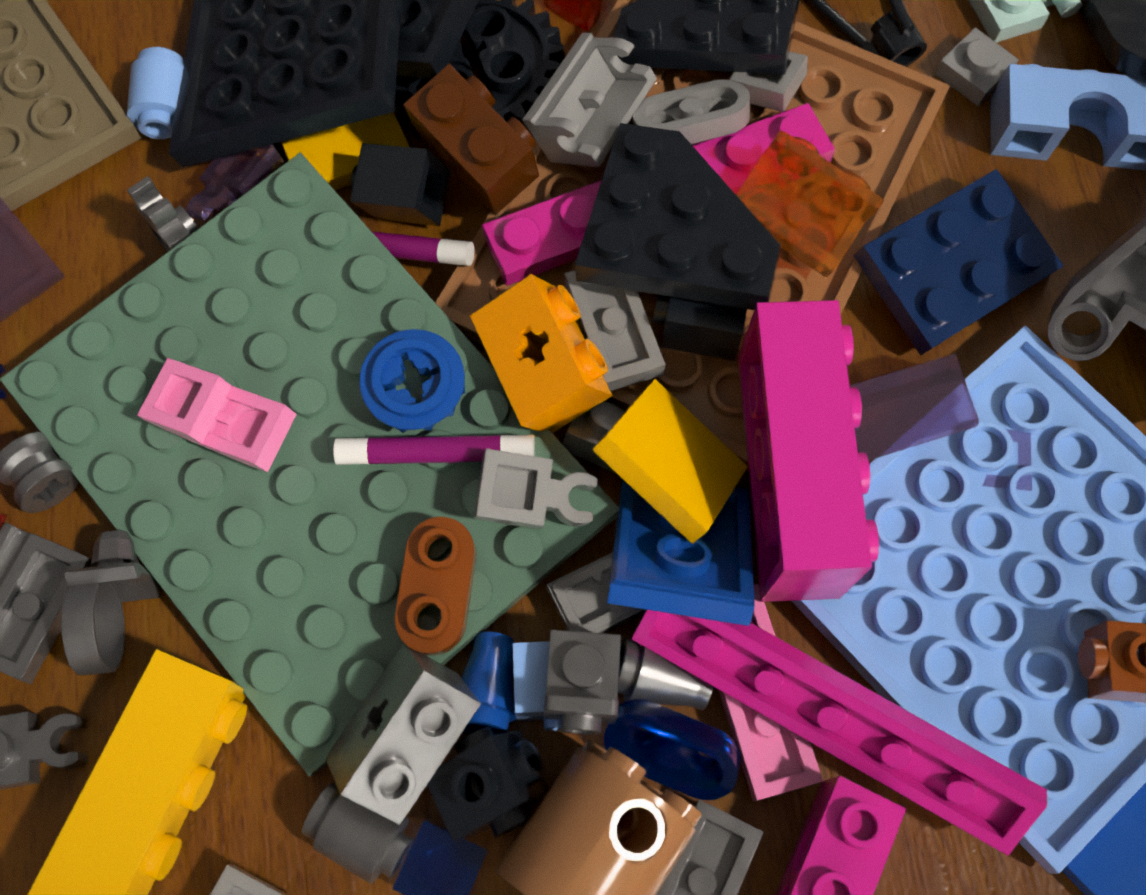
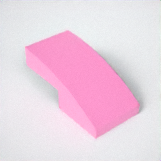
M167 358L137 414L143 420L175 435L267 473L297 415L285 404L234 387L219 375Z

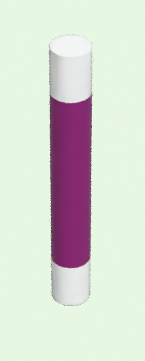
M371 231L387 250L398 259L471 266L474 260L475 248L473 242Z
M534 435L336 438L334 441V461L336 465L482 462L483 453L486 449L535 456Z

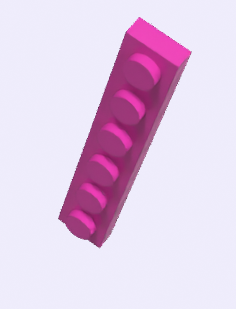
M809 103L747 125L736 133L710 139L693 146L738 198L831 162L835 152L833 144ZM602 180L482 224L483 237L506 286L519 282L530 274L537 275L577 259Z
M647 610L632 637V640L1007 856L1047 807V789L750 623V626Z

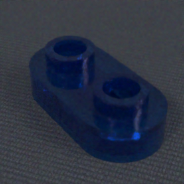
M633 699L621 703L618 706V717L615 724L608 723L604 733L606 751L609 747L618 750L646 771L645 778L700 800L719 799L731 792L736 784L741 755L737 744L728 734L652 701ZM637 727H641V728L647 729V730H649L650 732L642 731V730L638 729ZM698 752H702V753H704V754H706V755H709V756H711V757H713V758L704 757V756H702L701 754H699Z

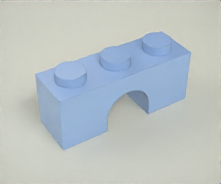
M1037 64L1008 65L990 98L991 155L1047 161L1069 130V125H1076L1088 129L1099 139L1103 149V166L1146 170V83L1127 75L1102 73L1091 69H1060L1042 67Z

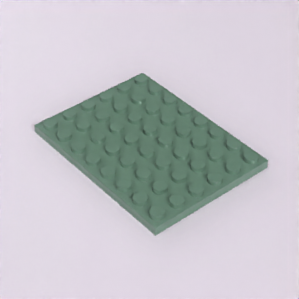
M301 152L0 378V381L35 426L48 438L50 445L60 458L66 460L72 467L71 472L117 530L129 533L134 542L135 554L237 685L244 688V694L308 776H316L328 765L325 759L404 643L400 639L395 627V612L407 541L412 531L420 523L433 517L455 519L467 528L476 546V564L465 633L460 642L450 651L441 655H427L440 664L445 665L471 643L478 633L485 631L617 517L619 507L597 484V487L592 491L571 489L569 492V503L575 510L593 513L592 522L584 526L574 527L566 525L555 516L554 512L546 511L545 523L541 529L474 519L482 462L335 464L334 441L336 438L534 435L535 457L553 459L550 479L563 480L572 473H587L549 429L540 432L520 425L497 373L491 364ZM409 329L435 333L443 337L455 348L463 363L465 393L462 394L456 405L453 416L445 417L436 423L431 431L417 429L407 430L402 433L394 427L379 422L367 408L362 398L360 372L363 362L370 350L379 341L393 333ZM167 358L219 375L230 385L285 404L297 414L268 473L184 439L137 416ZM409 359L405 360V382L397 385L396 391L407 389L411 396L415 397L417 403L423 402L421 396L424 394L422 384L432 379L431 374L420 376L416 368H412ZM445 539L434 541L428 550L429 559L443 561L448 558L452 551L451 542ZM428 606L422 609L417 619L419 628L426 631L436 628L441 621V611L435 606Z

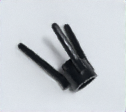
M806 0L853 45L895 63L908 67L918 60L927 49L925 40L912 18L908 15L902 0H887L891 12L880 17L872 25L871 33L873 37L870 42L825 0Z

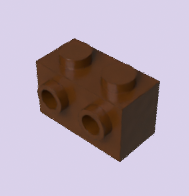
M449 63L403 105L417 134L477 197L497 215L539 177L533 148L537 144L530 132L518 119L511 117L506 122L492 108L496 104L495 99L477 77L470 75L465 80Z

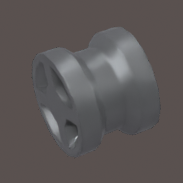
M43 432L26 434L12 441L0 451V482L13 486L15 489L13 494L14 500L26 513H38L59 504L74 491L79 483L78 479L71 472L73 468L66 460H61L58 457L57 452L50 445V441Z

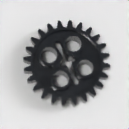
M479 0L462 35L466 36L472 49L477 70L485 80L486 88L495 99L496 104L492 108L506 122L511 117H515L529 131L523 122V118L565 58L560 30L558 27H551L547 11L535 13L533 0H527L518 7L516 0ZM459 40L449 63L466 80L470 75L474 74L468 59L464 57ZM397 76L395 112L399 123L402 126L410 124L414 137L418 139L420 136L417 134L403 104L431 79Z

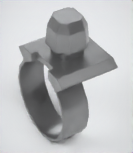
M127 531L102 532L94 543L91 562L94 567L70 569L64 573L68 587L62 604L61 633L67 660L77 675L85 676L115 672L121 665L125 648V617L122 602L158 598L161 593L160 585L156 579L138 563L134 542Z

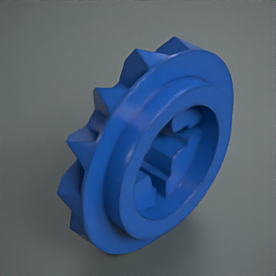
M418 329L399 331L379 341L366 356L360 372L361 395L367 408L379 422L394 427L402 433L407 430L417 429L431 431L436 423L445 417L453 416L456 405L462 394L465 393L464 366L455 348L443 337L430 331ZM408 359L412 368H416L420 376L431 374L432 379L422 384L424 394L421 395L423 402L417 403L415 397H412L407 389L396 391V386L405 382L404 371H406L404 361Z

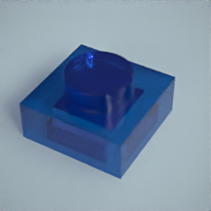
M423 821L392 889L404 895H470L489 850L465 839L452 842L448 831Z

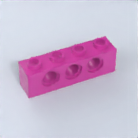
M841 776L821 782L775 895H873L906 808Z

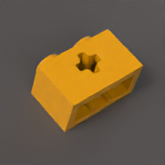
M530 274L471 314L470 318L520 425L540 432L549 429L551 433H554L613 395L603 377L608 372V366L603 355L591 340L584 339L576 323V320L581 317L576 301L562 285L555 287L533 274Z

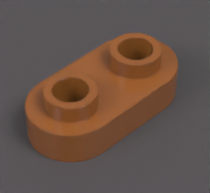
M433 517L423 521L412 531L406 545L395 612V627L400 639L408 647L424 655L435 656L450 651L460 642L466 630L477 552L471 534L463 524L455 519ZM439 539L450 541L452 551L448 558L443 561L429 559L428 550L434 541ZM435 606L441 611L439 625L428 631L420 629L417 622L420 611L425 607Z

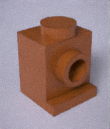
M1105 621L1084 631V638L1080 643L1078 651V665L1081 675L1087 679L1089 699L1146 703V623ZM1137 649H1139V660L1137 658Z

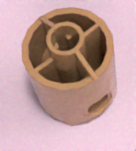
M588 740L583 748L577 747L494 871L524 895H657L696 832L694 827L702 814L693 805L672 791L665 789L662 793L643 781L642 778L646 771L623 753L612 747H609L606 751L596 743Z

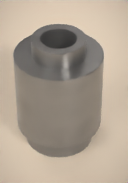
M334 783L328 785L318 797L302 827V834L314 840L312 847L315 851L370 884L381 873L392 878L405 859L413 842L411 837L404 834L409 822L408 818L405 817L399 825L340 795L337 785Z

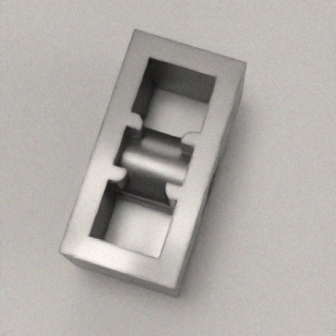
M405 643L402 644L325 758L340 795L399 825L401 824L481 705L459 674L427 655L416 652Z

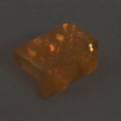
M779 131L736 193L738 198L777 240L781 248L825 278L836 270L864 223L879 210L883 203V199L871 191L869 184L863 178L851 172H843L821 157L816 147L809 141L800 137H792L785 131Z

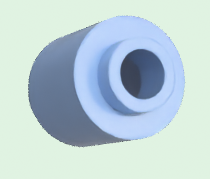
M162 47L143 49L139 52L137 59L131 64L127 117H129L136 129L153 139H167L171 137L184 68V59L178 53Z

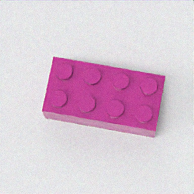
M839 300L757 303L738 355L760 602L840 599L872 568L871 562H876L878 558L879 535L877 525L873 519H866L863 494H867L870 486V465L867 454L857 451L855 428H859L861 423L862 402L858 388L849 387L847 365H850L853 359V333L850 325H842Z

